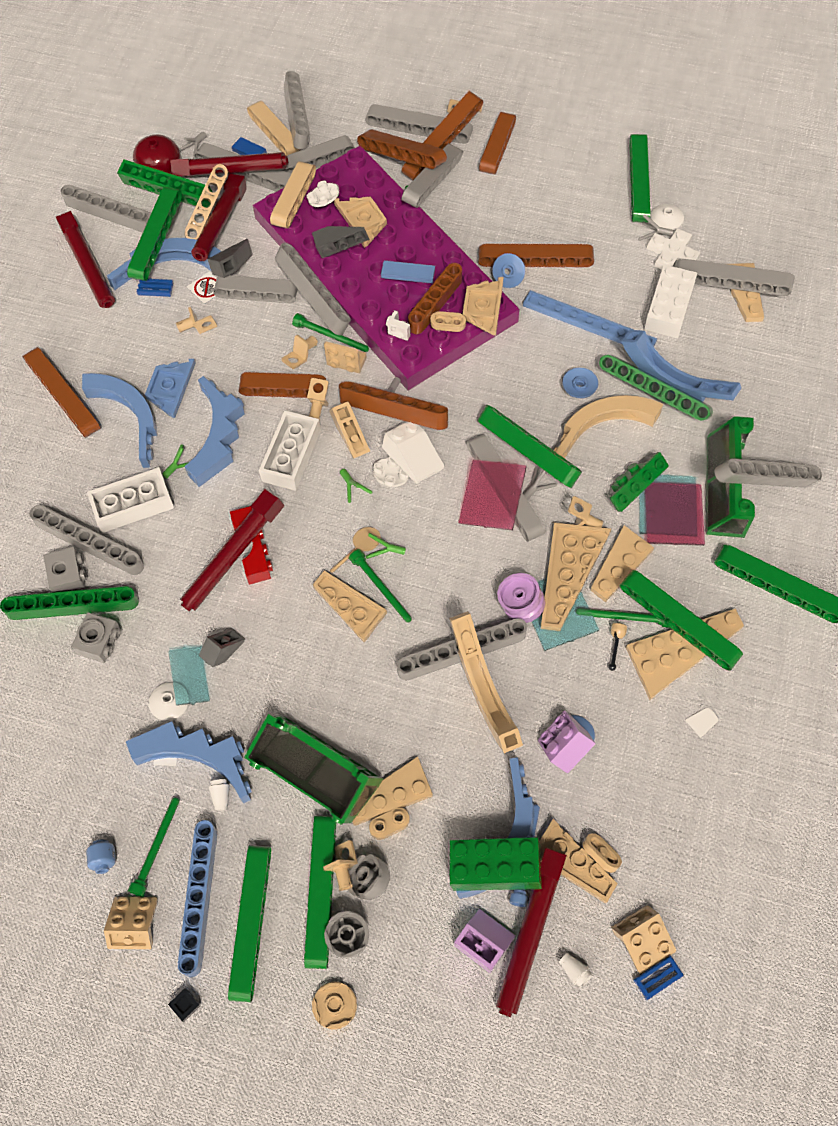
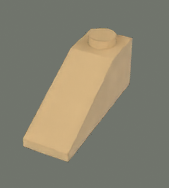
M347 401L331 408L329 411L353 459L370 452L349 402Z

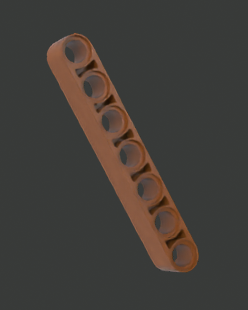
M471 91L467 92L423 143L444 149L481 109L483 99ZM406 162L401 172L411 180H414L426 167Z
M373 129L366 131L357 138L359 146L364 150L429 169H434L447 160L446 153L441 148Z
M482 244L478 248V263L483 267H493L495 260L507 253L518 256L523 261L525 267H590L594 264V248L589 244Z
M38 347L22 356L84 438L101 429L96 419Z
M346 381L339 384L341 404L348 401L351 407L436 430L448 428V408L445 406Z

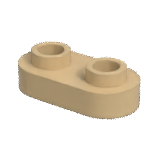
M438 311L433 313L430 318L431 326L436 330L460 332L466 327V318L460 313Z
M395 808L374 818L369 825L371 836L377 840H383L406 829L410 822L408 812L403 808ZM397 815H401L403 819L401 821H396L395 817ZM379 824L384 826L381 831L376 829V826Z
M589 834L584 839V850L605 871L610 873L616 872L622 864L619 854L597 834Z

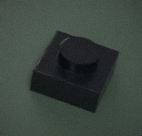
M184 988L168 1004L182 1022H185L201 1006L187 988Z

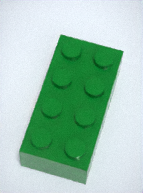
M538 837L450 840L451 888L453 891L542 889L541 852Z

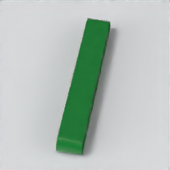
M631 134L629 150L632 222L649 223L643 217L646 214L650 218L651 213L647 134Z
M162 188L128 265L127 275L129 278L144 281L148 279L182 198L180 189Z
M604 355L599 361V365L604 371L697 420H708L713 414V409L710 405L614 355ZM608 358H611L613 361V364L610 368L606 366V360ZM623 366L628 368V373L625 376L621 374ZM639 374L644 377V381L641 384H638L636 381ZM655 382L660 386L658 392L652 390V385ZM671 390L676 395L672 401L667 397L668 392ZM685 399H689L692 403L689 409L683 406ZM702 407H705L708 411L706 417H701L699 414V410Z
M490 405L485 406L477 420L480 424L562 484L570 488L574 486L582 473L579 468Z
M722 546L714 561L718 568L829 622L838 623L837 596L733 546Z
M631 570L619 586L624 593L725 670H732L743 656L742 651L638 571Z
M125 586L9 596L0 602V609L10 620L133 610L138 606L139 599L131 587Z
M314 816L304 955L305 969L328 968L329 948L325 942L324 933L331 919L334 872L324 871L323 867L334 862L335 859L334 848L337 823L331 819L332 816Z
M249 845L247 849L228 989L229 1001L251 1003L253 1000L271 861V846Z

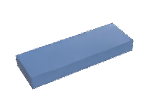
M384 261L381 278L433 283L435 266Z

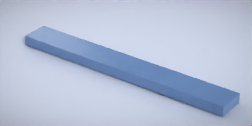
M531 290L523 302V306L620 344H622L621 341L629 330H634ZM647 335L649 341L654 347L657 342V338Z

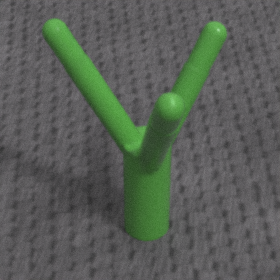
M182 444L172 464L162 473L166 480L176 469L183 468L189 463L177 465L184 450V445Z
M346 469L340 470V475L347 483L348 503H351V485L372 494L370 489L354 481Z
M371 533L368 534L370 538L387 548L366 555V559L389 551L402 555L405 554V547L389 544Z

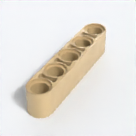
M260 100L247 107L250 118L281 152H284L285 155H290L301 151V149L294 147L291 132L263 101Z
M298 161L270 217L272 225L287 229L290 227L315 177V165Z
M218 164L213 168L185 229V238L198 240L227 178L228 171L224 165ZM216 170H222L225 175L218 177L215 172ZM210 185H215L218 190L217 192L212 193L209 191L208 187ZM203 200H208L211 203L210 207L205 208L202 206L201 202ZM196 215L203 216L204 221L202 223H197L194 220V217ZM189 230L196 231L197 236L195 238H190L187 235V232Z

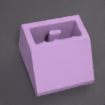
M565 710L538 739L550 762L567 774L596 744L590 734Z
M479 909L455 940L454 947L491 974L516 936Z

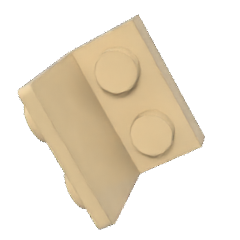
M330 342L324 343L327 365L333 368L344 369L348 372H361L367 358L365 352Z
M114 897L104 928L107 949H152L153 939L150 927L158 902L157 897Z
M648 905L611 927L614 935L625 944L640 974L676 952V948L660 914Z

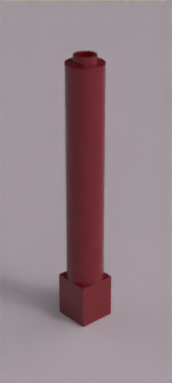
M284 152L170 160L172 174L179 177L210 175L213 168L218 164L224 165L228 173L286 169L289 163L288 156ZM216 170L215 174H224V172Z
M228 175L223 185L224 191L191 251L192 256L196 260H207L237 201H241L247 190L245 176Z
M68 211L56 216L59 227L98 305L101 308L111 307L115 302V298L72 212Z
M266 489L262 491L250 506L253 510L180 598L183 601L181 606L189 612L192 609L194 611L198 609L267 522L271 523L285 505L279 498Z
M548 848L545 849L541 861L542 889L532 890L495 1006L499 1008L498 1013L510 1018L512 1013L516 1015L518 1013L567 856Z

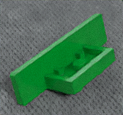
M661 452L654 454L646 463L631 464L624 474L615 479L616 482L611 486L615 493L610 497V500L618 512H622L668 468L669 465Z

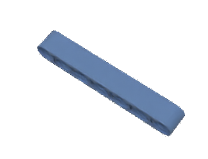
M202 820L195 826L178 957V969L187 977L197 976L201 972L217 843V830L207 820ZM205 828H211L209 835L201 836ZM208 849L207 856L199 858L200 851ZM204 870L206 872L205 877L201 880H196L197 873ZM202 892L203 897L201 901L194 902L195 894ZM194 915H200V921L196 925H191V918ZM192 937H197L196 946L189 948L188 941ZM189 960H194V968L191 971H186V963Z

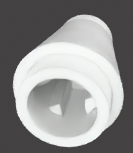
M227 779L210 781L209 791L215 811L227 810L229 795Z
M568 953L559 961V964L573 984L578 985L580 988L593 975L590 972V968Z

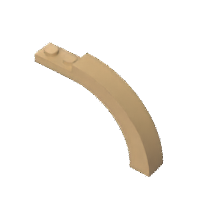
M628 395L607 397L592 402L577 411L568 420L560 441L561 445L559 448L555 447L554 451L565 458L577 439L587 429L608 420L629 419L653 427L661 414L663 404L652 399Z
M467 611L449 618L467 680L494 739L503 753L523 746L519 730L507 713L487 669L471 614Z

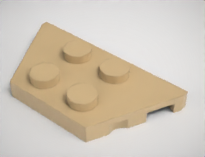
M371 197L349 198L350 201H339V198H336L334 204L349 226L365 228L370 240L363 242L362 245L364 248L367 247L386 226V217Z
M498 277V281L491 283L484 281L480 284L467 286L463 315L466 321L495 336L504 277Z

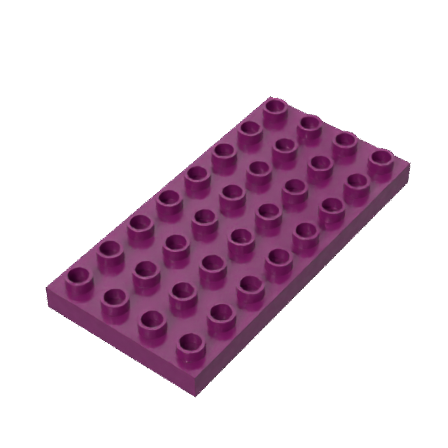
M361 146L350 149L344 155L316 169L315 177L288 229L270 223L272 211L284 188L267 195L264 199L253 204L255 219L279 246L282 243H288L295 248L351 318L349 325L393 375L401 380L400 383L408 391L495 337V335L482 330L466 321V327L460 332L436 330L432 328L430 322L422 333L413 334L410 332L408 341L388 334V326H386L388 317L392 316L394 311H398L399 321L409 324L408 316L449 264L458 263L462 266V282L441 308V312L463 314L467 286L480 284L484 281L489 283L493 281L420 206L416 208L402 201L404 190ZM326 181L327 183L336 184L340 190L337 196L339 201H350L349 198L371 197L386 217L387 224L367 247L364 248L362 243L324 258L320 256L312 232L327 226H350L335 206L334 201L322 207H314L309 204L307 194L312 192L319 182ZM393 261L435 266L433 283L381 278L383 262ZM503 291L496 336L519 322L520 309Z

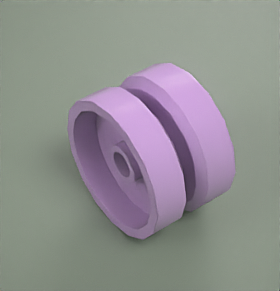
M512 574L499 585L497 592L498 601L509 619L520 618L528 623L537 619L544 611L546 604L545 596L536 579L529 574Z

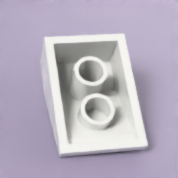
M406 422L385 433L382 444L383 450L416 484L444 469L445 466L420 425Z

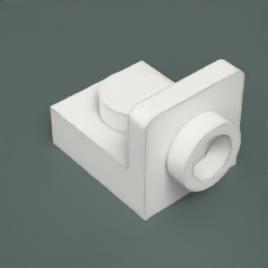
M394 311L392 316H389L386 321L388 334L408 341L410 337V324L399 321L398 311Z

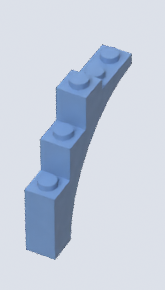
M204 376L198 379L201 391L209 399L212 406V426L202 449L184 466L187 475L198 487L202 486L233 462L231 455L233 452L229 445L239 438L238 427L234 422L245 415L243 410L244 404L238 397L235 398L232 394L226 396L223 391L219 392L215 384L211 380L208 381Z
M171 721L126 741L131 758L136 765L164 758H183L197 761L215 769L224 776L235 788L243 804L251 800L249 793L252 791L248 781L243 782L241 777L244 774L240 764L243 761L241 753H244L240 741L236 742L233 736L214 744L210 734H205L203 729L184 736L180 726L176 727Z

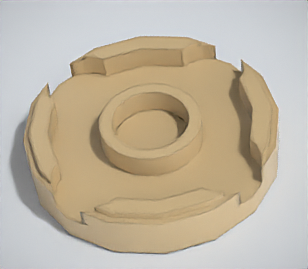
M329 982L321 986L312 1001V1012L316 1021L330 1030L342 1029L349 1025L357 1011V999L353 991L347 985L340 982Z

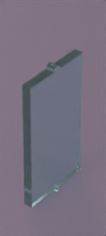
M201 646L168 650L176 706L195 705V703L210 701L204 662L199 657Z

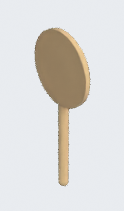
M372 527L358 530L353 537L355 548L337 563L330 572L333 573L349 559V556L355 550L370 551L376 548L379 542L370 538L368 534L371 533L381 539L379 531Z

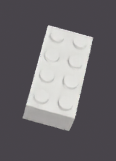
M664 264L644 330L678 338L697 272Z
M284 411L259 469L262 482L297 491L321 432L319 419Z
M159 467L87 492L96 522L102 533L174 508Z

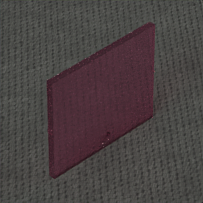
M473 460L459 524L513 531L527 466Z
M651 483L645 489L647 542L649 544L704 546L705 535L701 484Z

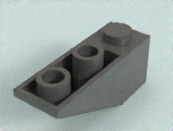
M327 226L312 232L316 248L322 258L370 240L364 227Z
M246 238L208 258L212 275L225 278L236 272L253 255L248 239Z

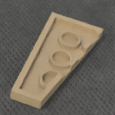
M754 263L729 264L755 268ZM731 289V294L733 298H736L737 306L745 322H763L764 313L760 293Z
M624 525L591 587V592L604 602H607L619 589V585L631 570H636L653 552L654 547Z
M323 571L313 584V588L364 643L387 614L386 609L326 571Z
M418 757L382 780L377 790L353 820L354 826L370 821L395 808H404L433 797ZM372 788L360 796L352 813L356 811Z
M553 819L539 841L541 861L546 848L567 855L561 876L606 904L618 883L598 863H595L588 856V853Z

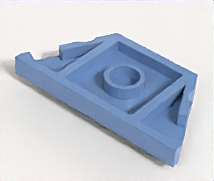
M189 359V362L179 364L177 361L168 365L156 366L145 393L146 399L172 418H175L194 369L195 360Z

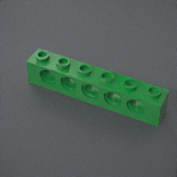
M123 159L117 171L124 184L158 195L163 187L180 189L182 192L181 202L193 206L197 205L205 187V184ZM203 200L201 202L202 206L205 208H208L211 205V203L208 200Z

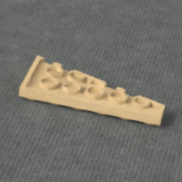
M554 523L545 590L546 604L542 614L541 629L561 631L611 533L610 528Z
M736 609L702 619L726 639H730L744 627ZM674 630L626 645V650L649 700L666 689L673 681L680 678L706 656Z

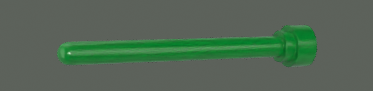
M296 313L293 318L292 325L297 328L306 327L363 352L369 351L367 345L343 335H336L329 329L307 321V318L302 314Z
M361 549L351 553L349 560L352 564L361 567L405 622H411L412 617L366 563L365 554Z
M584 608L576 610V615L653 622L662 625V627L670 628L652 614Z
M172 798L139 876L129 885L127 890L129 893L144 897L147 890V883L145 881L179 805V798Z

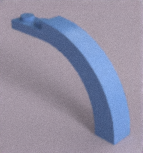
M168 238L164 240L154 265L171 260H185L198 263L211 271L208 258L221 251L213 247L206 261H198L191 253L197 240ZM133 250L132 252L129 253L131 258H132V256H133L135 250ZM131 259L107 275L110 286L114 290L132 279L127 275Z
M629 330L621 341L627 354L639 369L702 402L706 397L733 401L741 390V385L738 382L703 379L677 369L655 350L645 331Z
M82 374V389L86 398H105L117 401L128 407L136 415L139 423V460L143 468H149L150 460H153V452L150 449V445H153L152 436H157V427L145 398L132 385L119 378L104 374Z
M518 757L511 758L510 766L516 808L514 823L508 838H531L534 827V803L532 797H528L527 785L522 784V777H525L524 765L519 764ZM487 890L457 891V895L459 899H462L483 893Z

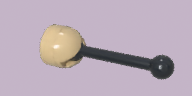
M613 623L611 625V635L615 638L612 660L608 666L611 671L616 670L615 661L619 639L625 637L627 632V626L620 623Z

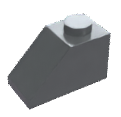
M232 628L206 638L199 657L206 664L215 667L225 663L244 643L245 639Z

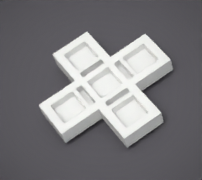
M677 228L671 239L655 233L647 245L648 250L660 254L654 267L662 270L664 264L674 267L678 259L698 260L701 252L687 247L692 234Z

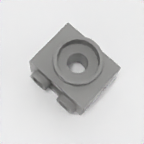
M74 547L43 555L48 585L52 593L76 591L85 588L84 581L87 578L84 569H81L83 558L81 553H77Z
M87 613L77 629V635L71 645V649L76 655L105 663L107 657L109 658L112 654L115 640H118L120 637L121 628L114 620ZM94 635H98L95 639L91 640Z

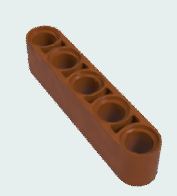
M500 112L481 158L479 171L496 174L513 132L516 115Z
M449 264L410 312L408 319L411 333H422L430 324L431 315L440 311L462 282V266L460 264Z
M244 372L240 376L238 391L244 396L307 398L311 378L326 380V378L318 374ZM320 383L315 384L313 387L314 392H322L323 385Z

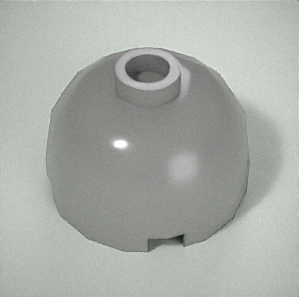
M373 854L361 855L357 858L358 864L349 868L353 887L348 889V891L360 899L372 900L380 897L387 889L390 881V872L386 863Z
M350 911L339 912L329 920L324 933L325 942L330 951L336 956L346 959L356 957L362 953L368 945L370 936L368 925L363 917Z

